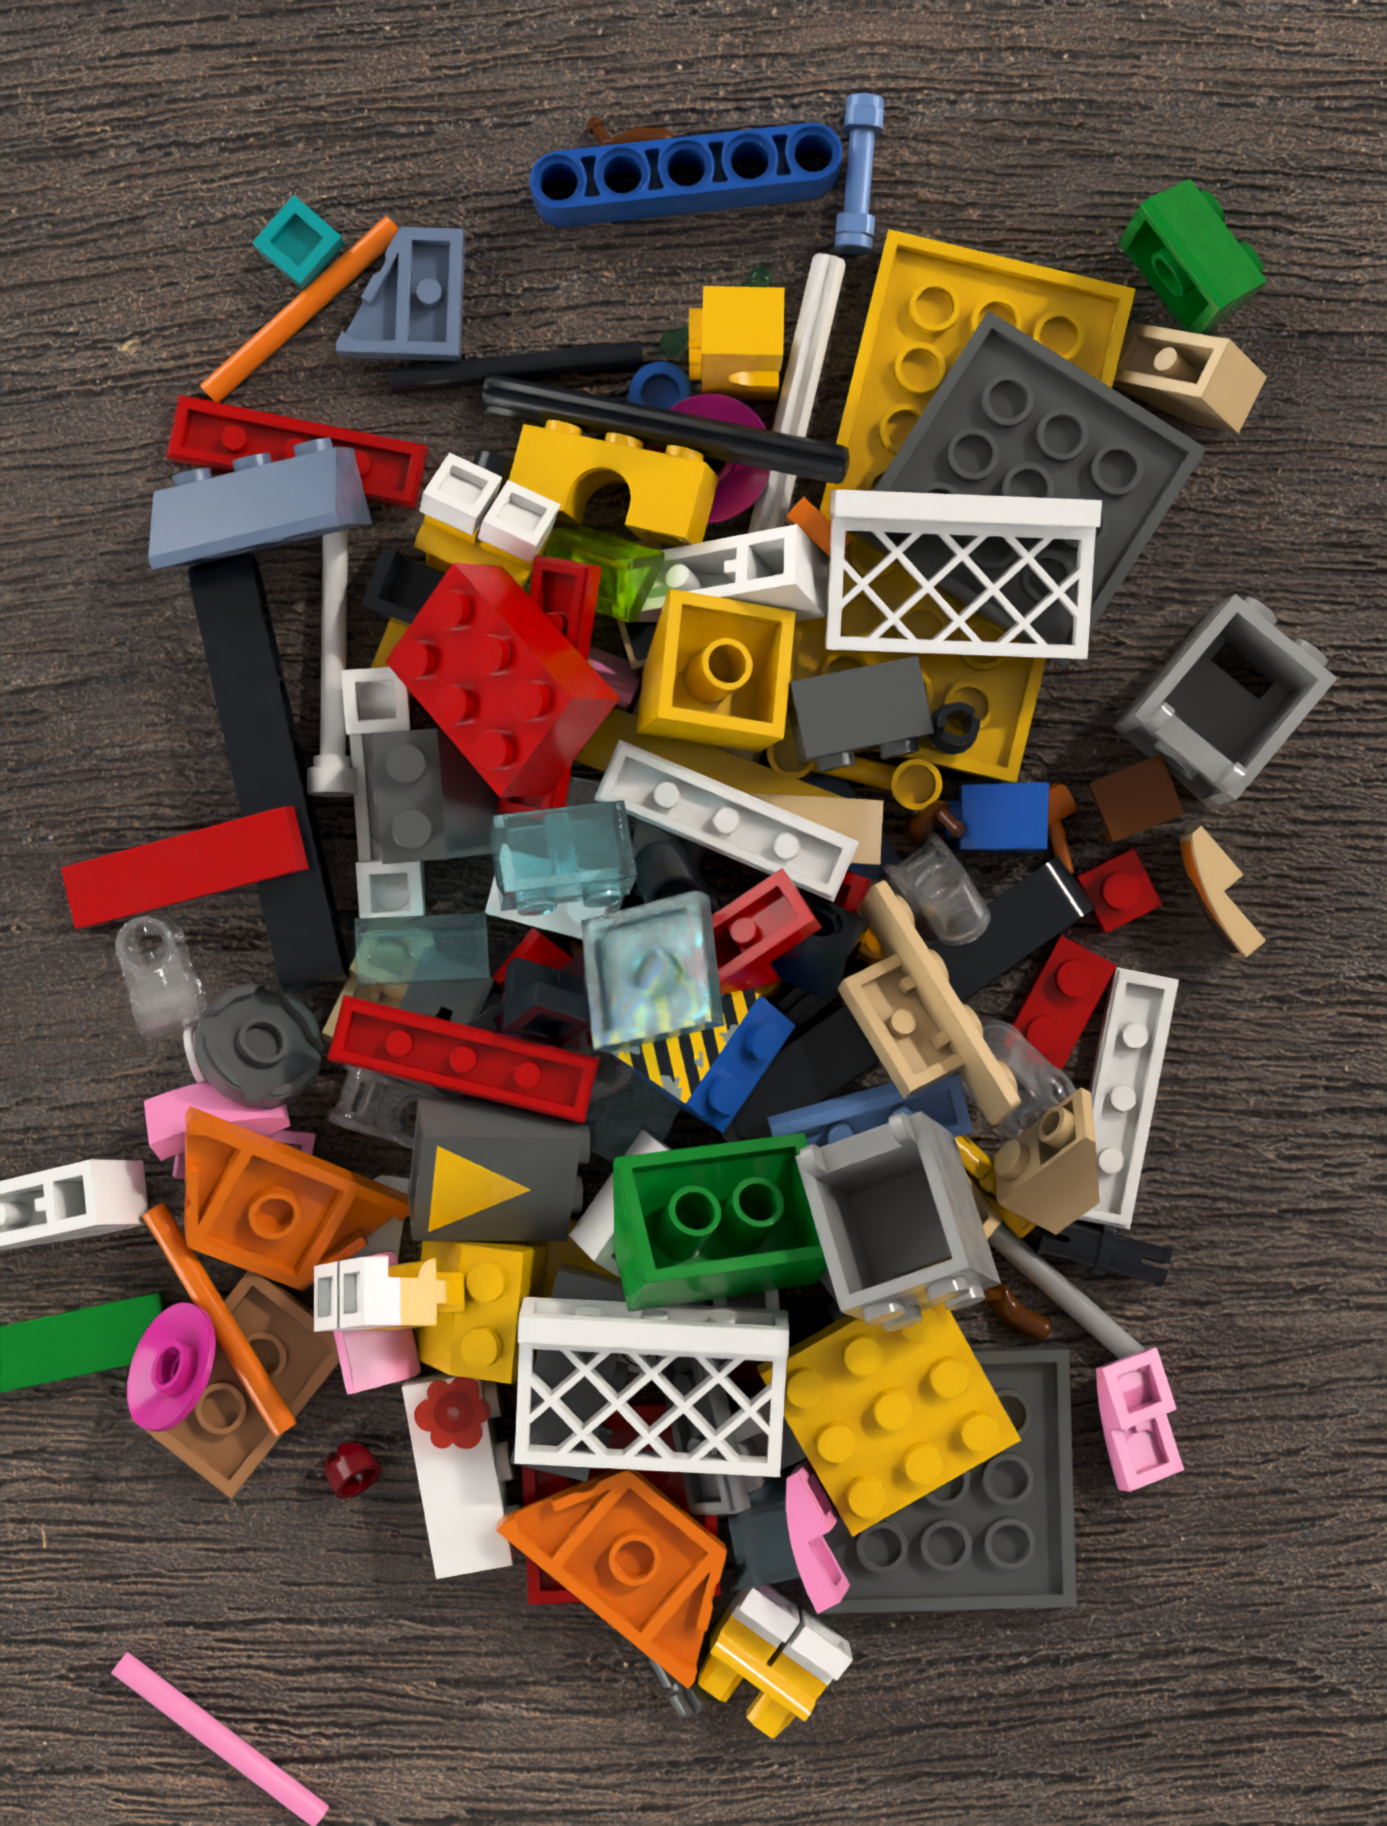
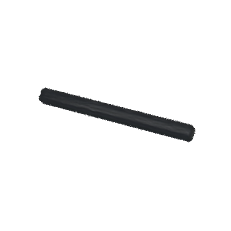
M496 374L486 377L481 391V403H483L484 409L487 412L544 424H546L547 420L562 421L575 425L587 433L606 436V433L609 432L624 434L642 441L645 445L665 449L668 445L686 447L700 452L704 457L833 484L842 483L849 468V449L844 445Z

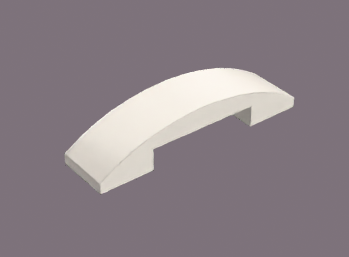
M390 667L341 670L346 735L350 737L352 768L357 769V795H354L359 858V862H356L360 927L424 923V861L382 864L371 733L415 730L411 693Z

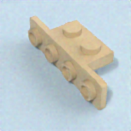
M885 880L872 885L860 904L859 910L864 918L870 920L868 926L888 958L843 979L837 990L904 1100L958 1072L990 1125H997L1004 1121L1021 1104L1020 1097L1017 1094V1082L1013 1073L1004 1062L996 1060L983 1039L982 1025L976 1013L968 1005H962L948 982L949 975L942 958L934 950H928L915 929L914 916L908 903L901 896L894 895Z

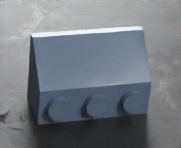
M321 438L294 445L295 457L272 463L270 453H261L233 460L235 472L212 477L210 468H201L173 475L172 479L175 487L153 492L148 553L151 570L191 567L372 524L354 448L333 447L331 438Z

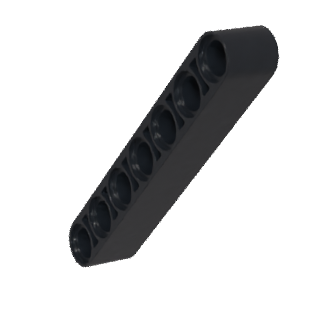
M252 552L191 566L188 569L191 593L242 818L283 806H294L309 867L308 870L257 883L280 984L284 992L289 994L347 981L350 979L347 951L312 796L307 795L306 769L259 565Z
M1056 856L927 948L928 950H934L942 958L948 971V982L961 1003H963L1096 907L1061 859ZM847 1004L776 1054L724 1133L711 1126L722 1143L772 1137L767 1117L823 1102L880 1061Z

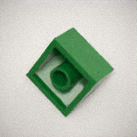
M1191 179L1151 196L1140 204L1118 244L1183 331L1204 335L1253 299L1267 280L1262 275L1263 264L1256 251L1245 241L1238 243L1223 223L1225 215L1219 202L1208 191L1202 190L1200 192Z

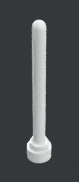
M348 530L322 536L320 755L313 756V767L307 768V795L316 797H354V795H357V769L352 768L351 756L346 755V729L341 670H346Z

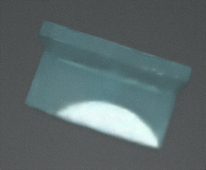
M486 913L355 918L353 940H355L357 986L482 981L490 978Z

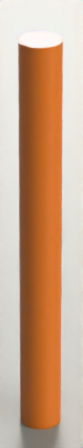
M384 216L199 386L214 402L219 403L388 249L399 228L389 217Z
M162 1202L142 1214V1218L193 1303L202 1307L209 1314L214 1326L217 1343L273 1436L276 1437L294 1426L297 1422L193 1249L186 1247L185 1236L166 1204Z

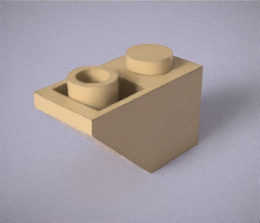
M1081 1087L1061 1103L1047 1110L1043 1117L1016 1138L1007 1141L994 1154L997 1204L1055 1235L1100 1203L1091 1093Z

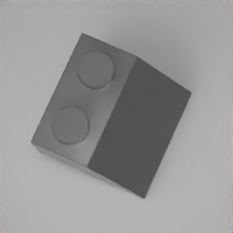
M441 728L371 733L382 864L451 859L515 850L512 815L497 812L499 796Z

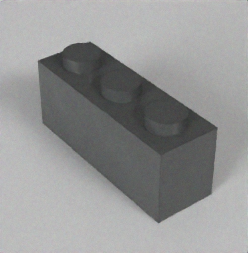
M561 1263L557 1271L551 1298L626 1302L621 1278ZM538 1349L533 1371L552 1390L577 1367L560 1350ZM595 1352L579 1353L587 1360ZM611 1353L595 1369L619 1393L624 1388L629 1364L617 1361L619 1353ZM585 1376L560 1397L583 1423L607 1402V1399ZM533 1388L531 1408L542 1399ZM549 1407L531 1423L530 1444L558 1446L574 1431ZM600 1424L592 1433L606 1448H609L613 1427ZM581 1440V1441H580L576 1446H574V1447H588V1446ZM515 1444L510 1461L513 1464L515 1461ZM517 1464L587 1482L590 1467Z

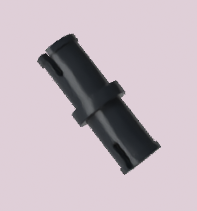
M1072 1223L1056 1235L1065 1238L1066 1242L1044 1236L1038 1238L1036 1254L1042 1256L1045 1254L1091 1267V1274L1104 1277L1108 1271L1152 1283L1157 1287L1164 1285L1168 1270L1144 1264L1142 1259L1165 1265V1263L1170 1264L1172 1248L1169 1246L1163 1247L1118 1235L1116 1227L1104 1224L1101 1230ZM1041 1227V1232L1055 1235Z

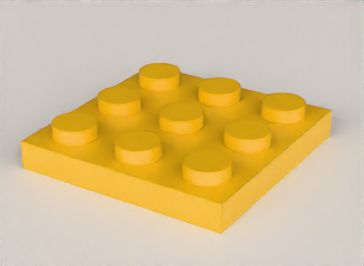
M945 1303L921 1311L923 1317L921 1322L894 1331H884L883 1324L867 1325L864 1320L846 1315L788 1348L784 1418L852 1537L1021 1441L952 1313L946 1309ZM765 1361L758 1365L757 1369L767 1386L771 1383L772 1361Z

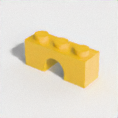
M703 286V308H689V380H702L701 394H721L743 401H777L779 371H781L783 360L785 288Z
M547 420L545 428L523 424L509 480L561 504L556 521L581 526L586 504L592 494L607 484L622 483L629 486L631 495L625 525L639 539L674 547L703 542L719 477L706 462H703L704 455L700 452L676 445H668L665 453L642 449V441L631 436L612 432L606 433L604 441L582 436L584 431L581 428L557 420Z

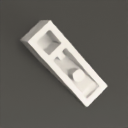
M797 524L621 558L618 616L623 621L658 622L667 592L670 589L796 611L795 622L827 617L828 558Z
M91 1159L0 1181V1251L102 1235L147 1225L141 1216L149 1211L143 1161Z

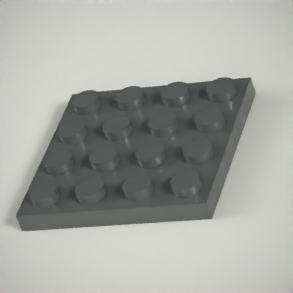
M988 310L873 491L1102 500L1101 525L1096 527L1090 634L1207 448ZM848 531V533L884 556L890 553L873 532ZM884 532L896 546L910 534ZM922 534L902 552L926 580L932 577L955 555L937 534ZM950 535L961 548L975 537L973 535ZM988 536L968 555L992 583L1020 558L1005 539L999 536ZM1015 537L1027 551L1041 539ZM1053 539L1034 557L1057 585L1077 568L1078 540ZM897 559L894 560V562L902 566ZM962 562L934 586L965 607L986 589ZM1027 564L999 589L1022 616L1027 614L1051 592ZM1076 582L1064 592L1073 603L1075 601ZM993 596L974 612L1004 632H1007L1016 624ZM1056 599L1030 625L1047 644L1072 645L1073 616ZM1023 630L1015 637L1021 643H1034ZM1047 658L1064 670L1069 667L1073 660L1069 658Z
M1066 1345L971 1348L1021 1441L853 1537L842 1517H840L831 1531L824 1534L823 1537L848 1580L850 1587L840 1603L820 1614L1077 1607L1069 1349Z

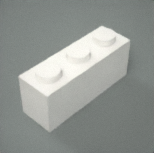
M440 1370L419 1374L416 1377L407 1379L402 1386L436 1579L512 1566L518 1549L496 1531L497 1523L503 1516L521 1509L520 1504L511 1506L509 1504L505 1481L514 1480L515 1477L514 1464L510 1463L512 1452L508 1441L498 1443L494 1421L495 1417L503 1416V1403L499 1382L448 1375Z

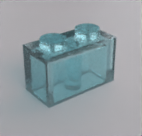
M624 800L492 817L489 841L501 911L517 909L518 914L521 916H538L556 910L559 903L582 900L585 907L599 908L616 904L623 899L622 895L630 894L637 877Z

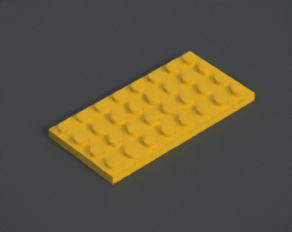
M888 229L836 444L844 445L849 449V468L842 483L833 484L826 482L820 512L831 521V490H874L988 310L1112 388L1136 289ZM846 531L845 536L851 540V548L844 554V559L863 578L885 556ZM828 561V578H829V561ZM894 561L868 584L892 612L921 587L905 568ZM845 571L843 574V595L856 584ZM827 582V599H828V582ZM933 587L957 614L966 608ZM862 590L842 608L841 636L867 637L886 619V616ZM927 593L899 618L916 639H932L951 621ZM973 613L964 621L981 641L996 642L1006 633L976 613ZM827 617L795 622L789 683L795 680L918 656L930 715L942 705L955 702L967 703L976 710L973 715L976 719H980V728L973 745L963 753L955 755L943 754L933 747L927 737L924 740L917 741L919 752L900 756V758L908 760L923 759L937 767L1003 783H1017L1047 658L825 649ZM894 625L880 636L886 638H905ZM959 628L954 630L945 639L970 641ZM1015 638L1010 641V642L1021 643L1020 641H1018V640L1015 639ZM787 708L785 728H790L791 722ZM947 718L944 732L949 731L955 736H963V726L960 721L954 718ZM879 749L871 750L880 753Z

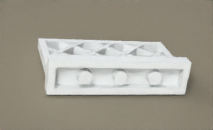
M831 490V535L825 649L1088 659L1096 527L1101 525L1102 500ZM846 531H871L890 551L863 578L844 559ZM884 532L910 534L896 546ZM922 534H937L955 555L932 577L926 580L902 552ZM950 535H973L975 537L961 548ZM988 536H999L1005 539L1020 558L992 583L968 555ZM1015 537L1041 539L1027 551ZM1053 539L1078 540L1077 568L1057 585L1034 557ZM897 559L921 587L892 612L868 584ZM962 562L986 589L957 614L933 587ZM1027 564L1051 592L1027 614L1022 616L999 589ZM845 571L856 584L843 595V574ZM1076 582L1075 601L1073 603L1064 592ZM862 590L886 616V619L867 637L841 636L842 608ZM927 593L951 621L932 639H916L899 618ZM991 596L996 599L1016 622L996 642L981 641L964 622ZM1056 599L1073 616L1072 645L1047 644L1030 625ZM894 625L905 638H886L880 636ZM959 628L970 641L945 639L954 630ZM1023 630L1034 643L1010 641Z
M524 1297L518 1323L519 1362L514 1464L780 1477L786 1363L789 1347L788 1310L678 1304L628 1312L626 1302ZM534 1349L560 1350L577 1368L551 1390L533 1371ZM579 1352L595 1353L586 1360ZM611 1353L628 1354L643 1370L640 1375L619 1393L595 1369ZM645 1355H658L660 1357L652 1363ZM677 1357H695L710 1375L687 1395L683 1396L661 1371ZM711 1358L727 1360L718 1366ZM744 1360L772 1361L771 1383L751 1400L727 1376ZM585 1376L609 1402L583 1423L560 1397ZM652 1379L675 1405L649 1427L626 1401ZM719 1383L742 1408L715 1430L692 1405ZM533 1388L542 1399L531 1408ZM770 1400L768 1419L759 1408ZM549 1407L574 1431L558 1446L530 1444L531 1423ZM616 1410L640 1434L624 1449L606 1448L592 1433L597 1426ZM683 1413L706 1437L690 1453L673 1452L658 1436ZM751 1417L768 1435L767 1456L739 1455L724 1439ZM582 1440L588 1447L574 1446ZM649 1443L655 1451L641 1449ZM716 1447L721 1454H709L708 1452Z

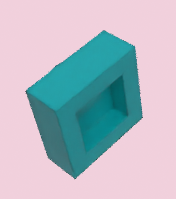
M295 195L289 199L252 242L258 252L302 290L308 287L345 244L339 233Z

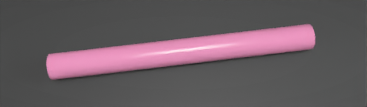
M126 1652L111 1672L120 1681L307 1824L316 1826L329 1808L328 1804L129 1652Z

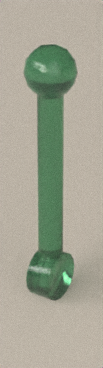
M755 267L749 272L747 281L739 287H770L772 275L765 267ZM689 324L681 330L670 329L664 332L660 339V345L666 355L677 357L684 352L686 341L689 340Z

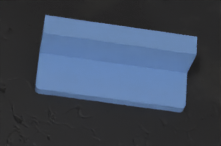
M958 1072L905 1100L894 1082L767 1117L772 1137L805 1133L808 1146L815 1144L818 1147H823L889 1123V1116L901 1112L909 1116L921 1111L953 1133L954 1137L973 1132Z

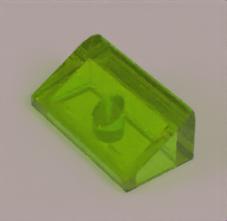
M586 526L552 529L545 547V556L602 566L595 611L626 622H635L665 558L663 551Z

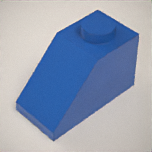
M1049 783L962 785L956 789L955 800H945L950 804L948 812L958 821H961L966 828L964 835L957 838L953 837L943 825L944 837L954 838V852L1030 855L1047 849Z

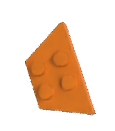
M189 1106L185 1113L184 1236L186 1247L303 1291L314 1283V1266L348 1259L368 1245L366 1236L394 1216L399 1221L409 1216L408 1194L195 1107Z
M631 1469L608 1470L588 1479L587 1482L583 1481L511 1512L499 1520L496 1529L499 1534L687 1689L691 1687L695 1682L697 1674L696 1664L704 1632L708 1630L713 1610L712 1600L716 1584L720 1582L727 1554L726 1545L637 1470Z

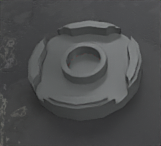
M247 983L225 990L204 1011L195 1031V1056L205 1078L224 1097L246 1107L272 1109L293 1102L316 1079L320 1070L321 1053L324 1051L323 1037L313 1013L296 996L290 993L286 994L282 989L278 993L269 989H262L264 984Z

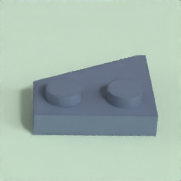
M399 227L385 252L386 259L382 268L372 276L361 296L363 302L346 333L342 331L336 341V352L339 357L461 361L466 238L463 229Z

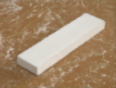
M620 739L594 798L595 801L768 875H772L783 868L796 887L831 902H834L859 844V841Z
M1118 967L1115 968L1110 978L1088 1090L1091 1093L1100 1203L1078 1218L1079 1220L1130 1230L1179 982L1178 979Z

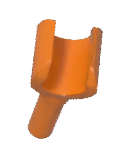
M1054 783L1049 786L1048 837L1051 839L1054 856H1058L1072 874L1074 869L1066 839V831L1060 820L1077 812L1078 809L1066 785Z

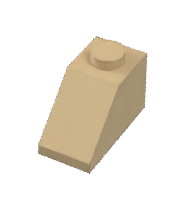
M1131 322L1124 336L1113 386L1189 424L1239 434L1267 377L1230 339Z

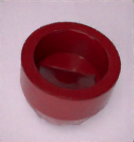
M354 1441L341 1443L337 1446V1453H329L326 1457L324 1469L327 1481L339 1499L351 1498L362 1493L376 1482L382 1471L373 1454L365 1446Z

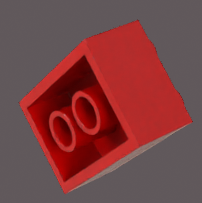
M453 563L385 661L500 798L548 795L620 700L616 693L503 566Z

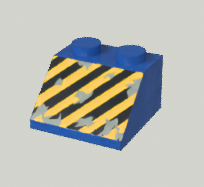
M672 943L601 1047L677 1107L724 1133L796 1025L751 988L709 998L706 997Z

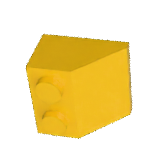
M670 589L666 594L643 668L636 733L757 753L782 740L785 731L796 611Z
M422 1241L421 1260L436 1258V1272L463 1273L465 1308L463 1313L437 1314V1325L414 1328L419 1361L448 1375L508 1384L518 1381L519 1314L524 1297L543 1298L548 1244L525 1241ZM534 1349V1354H533V1368H534V1364H535V1360H536V1356H537L538 1349Z

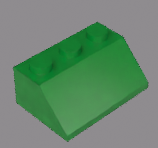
M805 1133L615 1158L613 1162L614 1252L628 1312L816 1284L828 1267L795 1156L800 1155V1148L808 1146Z

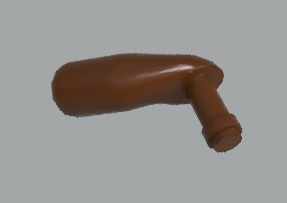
M593 117L587 122V129L595 136L601 146L673 138L672 133L666 128L635 127L610 137L599 118Z
M934 801L904 823L903 834L909 842L918 843L927 838L939 822L949 830L953 837L957 838L964 835L966 828L961 821H958L948 812L950 810L948 802Z
M1001 1283L1000 1285L983 1290L985 1300L981 1301V1303H987L994 1313L1010 1328L1038 1341H1042L1049 1336L1052 1329L1051 1321L1047 1317L1023 1307L1005 1284Z

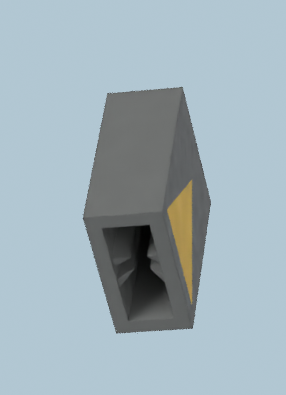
M418 1096L408 1192L412 1241H567L571 1215H580L582 1210L583 1187L581 1177L577 1176L578 1164H587L589 1161V1126L579 1125L577 1121L480 1097Z

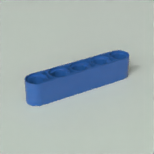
M802 123L561 150L545 154L535 162L530 172V187L538 215L544 222L555 227H572L813 200L825 196L834 188L840 171L842 145L838 135L832 128L822 123ZM815 151L822 154L828 160L829 165L821 171L808 172L798 165L796 158L804 152ZM753 158L760 161L766 168V171L758 178L744 179L735 173L733 166L739 160ZM682 165H691L699 169L703 174L702 179L691 186H680L674 183L669 176L674 169ZM620 172H629L640 180L638 186L633 191L625 194L610 190L606 184L614 174ZM557 179H567L577 187L573 195L562 201L552 200L543 192L548 184Z

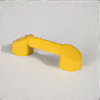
M792 727L785 728L784 738L767 748L769 765L782 777L795 779L813 771L890 791L892 797L899 805L912 810L924 809L932 802L937 801L942 791L940 772L932 763L923 759H909L897 766L855 756L856 765L832 771L818 772L816 762L799 765Z

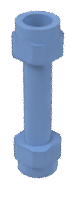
M869 93L851 94L846 98L843 133L850 136L844 211L837 214L834 244L836 252L846 255L859 256L872 252L875 217L869 214L874 142L875 138L880 137L882 133L884 99Z

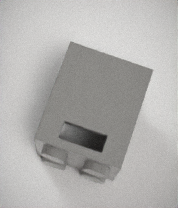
M1234 594L1209 611L1112 727L1147 758L1161 754L1170 777L1208 808L1237 800L1337 680V677L1325 668L1328 660L1316 647L1300 638L1293 642L1274 626L1278 621L1274 613L1260 601L1249 596L1242 600L1238 595ZM1224 643L1229 645L1272 681V684L1259 699L1211 660Z
M921 1111L909 1116L903 1112L889 1116V1123L823 1147L811 1144L800 1148V1155L795 1156L840 1311L864 1320L867 1325L883 1324L884 1331H894L915 1325L923 1320L921 1311L945 1303L947 1310H957L975 1305L985 1300L983 1290L1001 1284L954 1134Z

